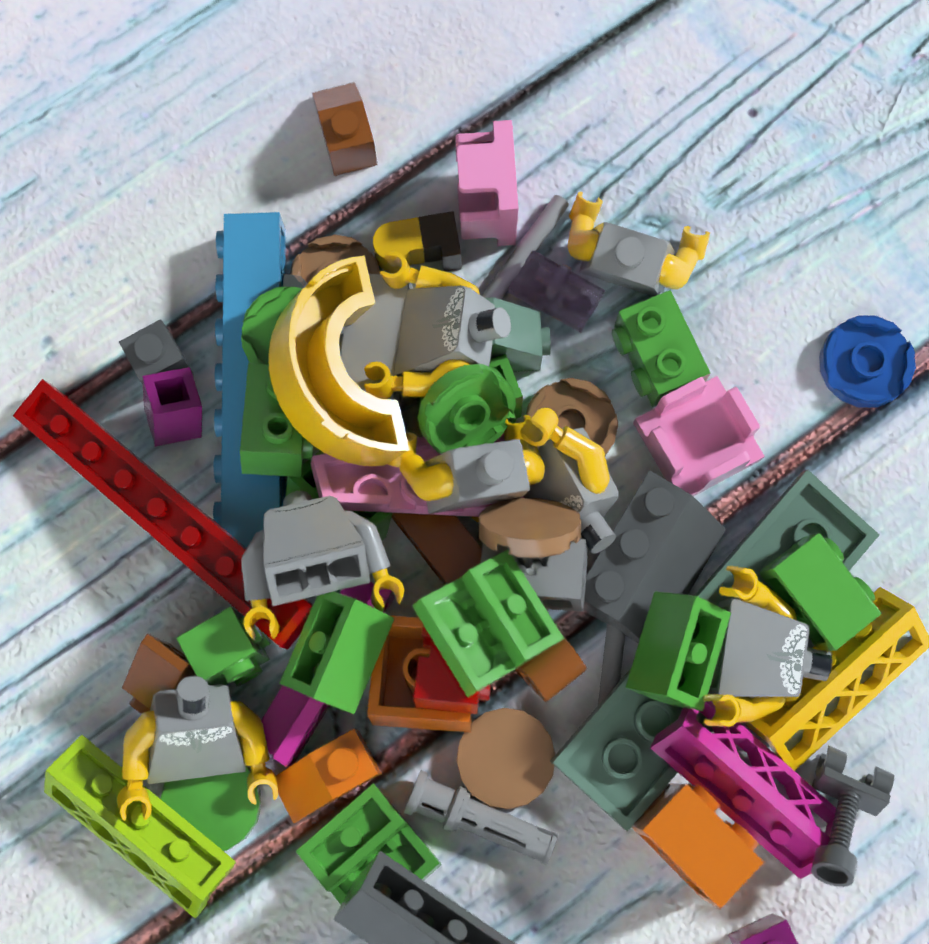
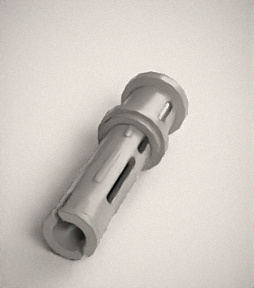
M420 770L404 813L412 815L414 812H417L443 823V829L449 832L451 830L457 831L459 827L541 861L545 865L549 862L556 845L558 833L550 832L470 799L471 793L467 792L466 788L460 786L456 790L428 779V773Z

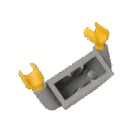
M305 491L289 493L283 500L282 507L270 509L264 514V530L255 533L241 560L245 601H251L252 608L244 618V627L254 641L255 633L253 628L259 619L265 618L270 620L269 628L273 639L279 632L277 619L267 609V598H271L273 606L370 583L369 574L371 573L375 580L371 594V603L375 609L381 612L384 609V602L379 594L380 590L390 589L393 591L398 605H400L404 594L402 582L388 574L386 568L391 565L376 526L353 511H344L337 498L333 496L312 500L311 495Z

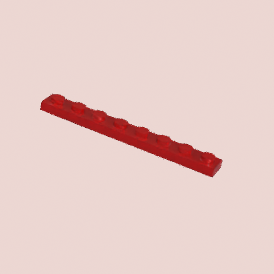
M42 379L13 414V417L243 616H246L252 609L251 601H245L241 560L247 548L56 387ZM267 598V609L277 619L279 632L273 639L270 633L269 619H259L255 626L280 648L288 650L301 634L313 604L304 598L273 606L271 598Z

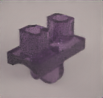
M532 250L521 271L509 286L508 293L581 333L603 298L605 290L572 272V267L566 264L559 265Z

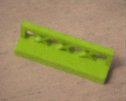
M81 735L45 770L44 793L196 919L205 908L210 895L234 868L236 861L144 785L143 787L148 792L152 807L149 818L147 820L143 818L141 801H133L126 807V821H124L120 815L117 803L118 793L127 786V780L122 779V767L85 736Z

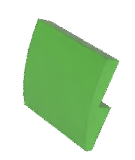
M509 550L469 569L461 578L420 598L412 606L467 697L484 689L564 639L515 559L509 554Z
M374 783L296 850L297 854L326 891L333 894L340 905L354 880L379 851L422 880H425L442 865Z

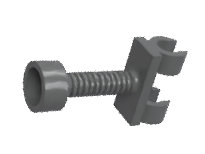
M828 745L827 755L822 753L818 760L815 771L816 778L813 780L812 787L817 791L838 799L829 843L816 849L811 872L815 878L825 884L847 887L854 882L858 863L855 855L849 851L857 811L860 809L873 816H877L890 802L891 795L889 794L893 787L894 774L875 766L874 776L868 773L864 783L842 774L847 761V753Z

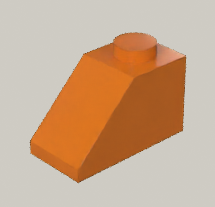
M352 729L309 753L276 775L278 794L293 823H296L382 773L359 730Z

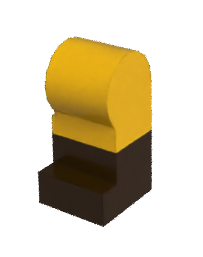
M454 211L388 222L381 225L373 236V249L378 265L389 273H396L401 268L400 266L395 267L386 261L384 255L389 251L402 253L409 267L412 264L416 265L442 260L443 271L445 272L462 269L461 249Z

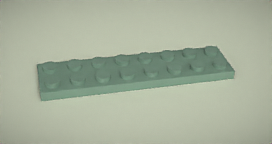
M805 470L799 474L694 596H698L718 607L719 601L738 599L719 593L720 586L732 588L734 584V576L730 571L726 570L727 566L751 569L755 572L757 580L768 586L758 572L801 538L820 533L823 538L831 539L840 548L844 555L842 563L850 571L880 534L809 470ZM630 670L550 760L555 767L627 832L678 773L650 747L655 736L678 720L683 707L658 702L625 688ZM698 712L696 720L712 733V726H707L704 723V719L707 718L701 712Z

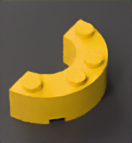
M357 256L340 260L320 271L285 307L276 322L270 340L269 372L273 390L281 409L293 427L308 442L325 454L347 463L361 466H385L409 450L398 400L379 399L361 390L348 376L340 358L339 336L342 328L353 324L375 304L365 257Z

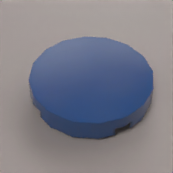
M858 315L839 324L826 337L819 354L820 373L827 388L841 401L858 408H877L894 401L910 385L916 369L915 350L910 340L906 341V338L900 333L902 330L895 323L878 316Z

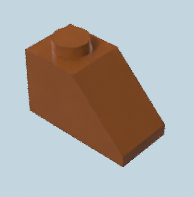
M355 82L313 92L312 96L334 176L378 165L374 139L364 104Z
M147 634L140 643L122 688L133 696L129 705L142 714L150 711L154 694L159 691L177 689V685L181 680L186 677L196 676L184 653L170 643Z

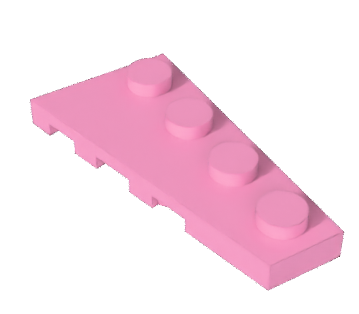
M504 433L494 443L505 441ZM424 437L417 438V455L421 456L424 462L440 455ZM328 454L312 456L311 468L319 498L326 496L336 497L342 508L350 511L429 514L427 502L416 495L401 473L400 467L388 464L385 466H361L338 460ZM492 504L433 513L432 515L479 517V514Z

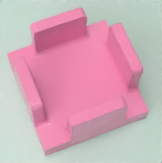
M512 120L493 121V130L491 132L465 133L455 136L461 239L497 238V246L516 245L519 210Z
M718 376L706 382L703 377H700L663 396L654 409L635 418L633 422L664 478L692 496L758 463L765 457L754 439V434L760 428L758 421L739 389L735 386L726 392Z

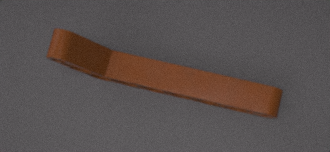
M412 513L392 514L393 521L444 586L461 578L469 569L481 564L482 548L457 516ZM564 638L514 671L543 701L547 702L584 673L587 668L574 648Z

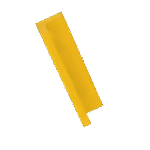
M879 587L874 592L875 600L873 603L882 614L839 649L829 651L832 655V668L829 678L826 681L803 678L799 697H787L781 709L752 722H744L745 725L766 741L774 754L794 771L797 770L929 648V635L913 605ZM909 630L912 639L898 652H895L898 639ZM871 664H875L872 676L863 684H859L863 671ZM836 696H840L837 708L828 716H824L827 704ZM804 729L801 741L788 751L784 743L796 732Z

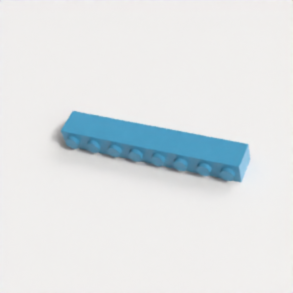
M280 212L224 214V231L216 232V250L218 258L223 259V274L216 275L215 289L217 301L223 302V318H217L215 321V338L217 346H222V363L215 364L214 378L217 392L222 391V409H215L214 429L216 437H222L221 455L214 456V479L216 483H221V502H214L213 520L246 548L255 533L264 530V514L270 509L282 507L286 496V476L242 474L240 460L248 363H250L242 348L243 319L246 310L259 295L276 287H283L284 274H286V230Z

